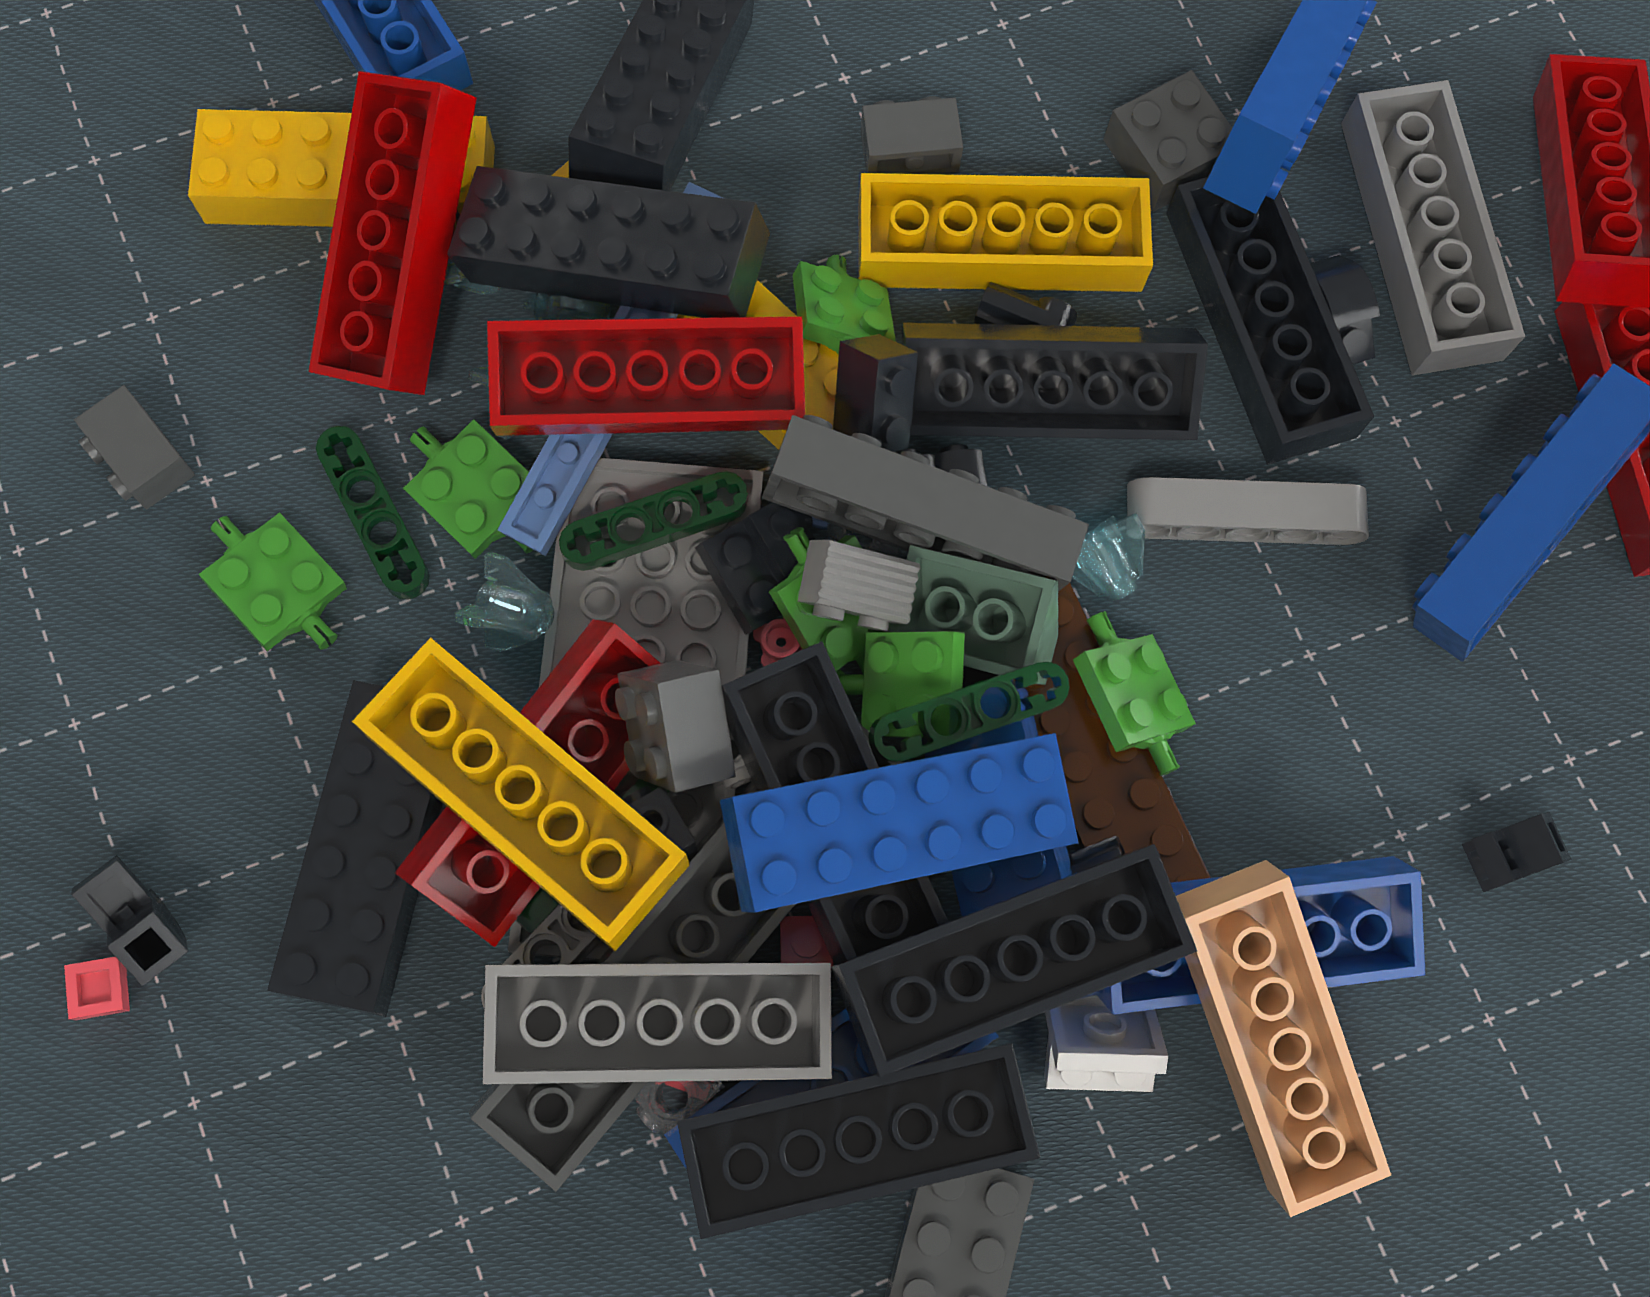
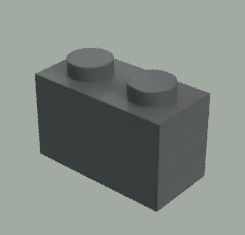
M929 96L919 101L898 103L883 100L873 105L862 106L860 131L866 173L940 174L959 172L963 153V141L956 97L941 99L940 97Z
M125 385L73 419L85 434L78 442L97 465L104 460L113 470V473L106 478L125 501L134 497L147 510L196 475Z

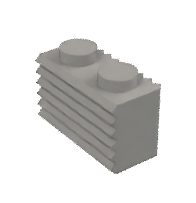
M810 540L797 602L814 605L812 615L843 621L845 613L859 616L857 626L888 632L890 623L908 624L911 620L909 616L912 611L911 603L915 599L913 593L917 589L915 583L919 579L917 573L921 567L916 562L831 540Z

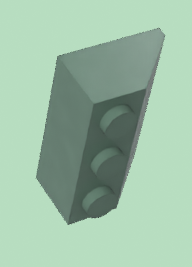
M910 545L906 560L919 563L921 567L917 573L919 579L915 583L917 589L913 593L915 599L911 603L912 611L909 614L911 620L908 624L890 623L888 632L954 631L964 633L963 666L997 675L1030 664L1052 662L1058 639V581ZM1038 672V682L1035 684L1046 685L1047 678H1042Z

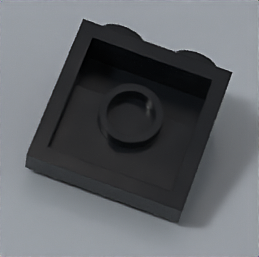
M772 502L695 547L745 635L782 615L769 591L788 578L794 567L798 564L796 557L784 540V536L791 534L790 532L796 528L803 527L808 539L815 540L809 530L813 526L812 516Z

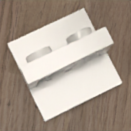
M1093 995L1074 1000L1045 1012L1049 1031L1044 1072L1046 1089L1153 1092L1155 1074H1166L1168 1053L1155 1009L1113 1015L1099 997Z

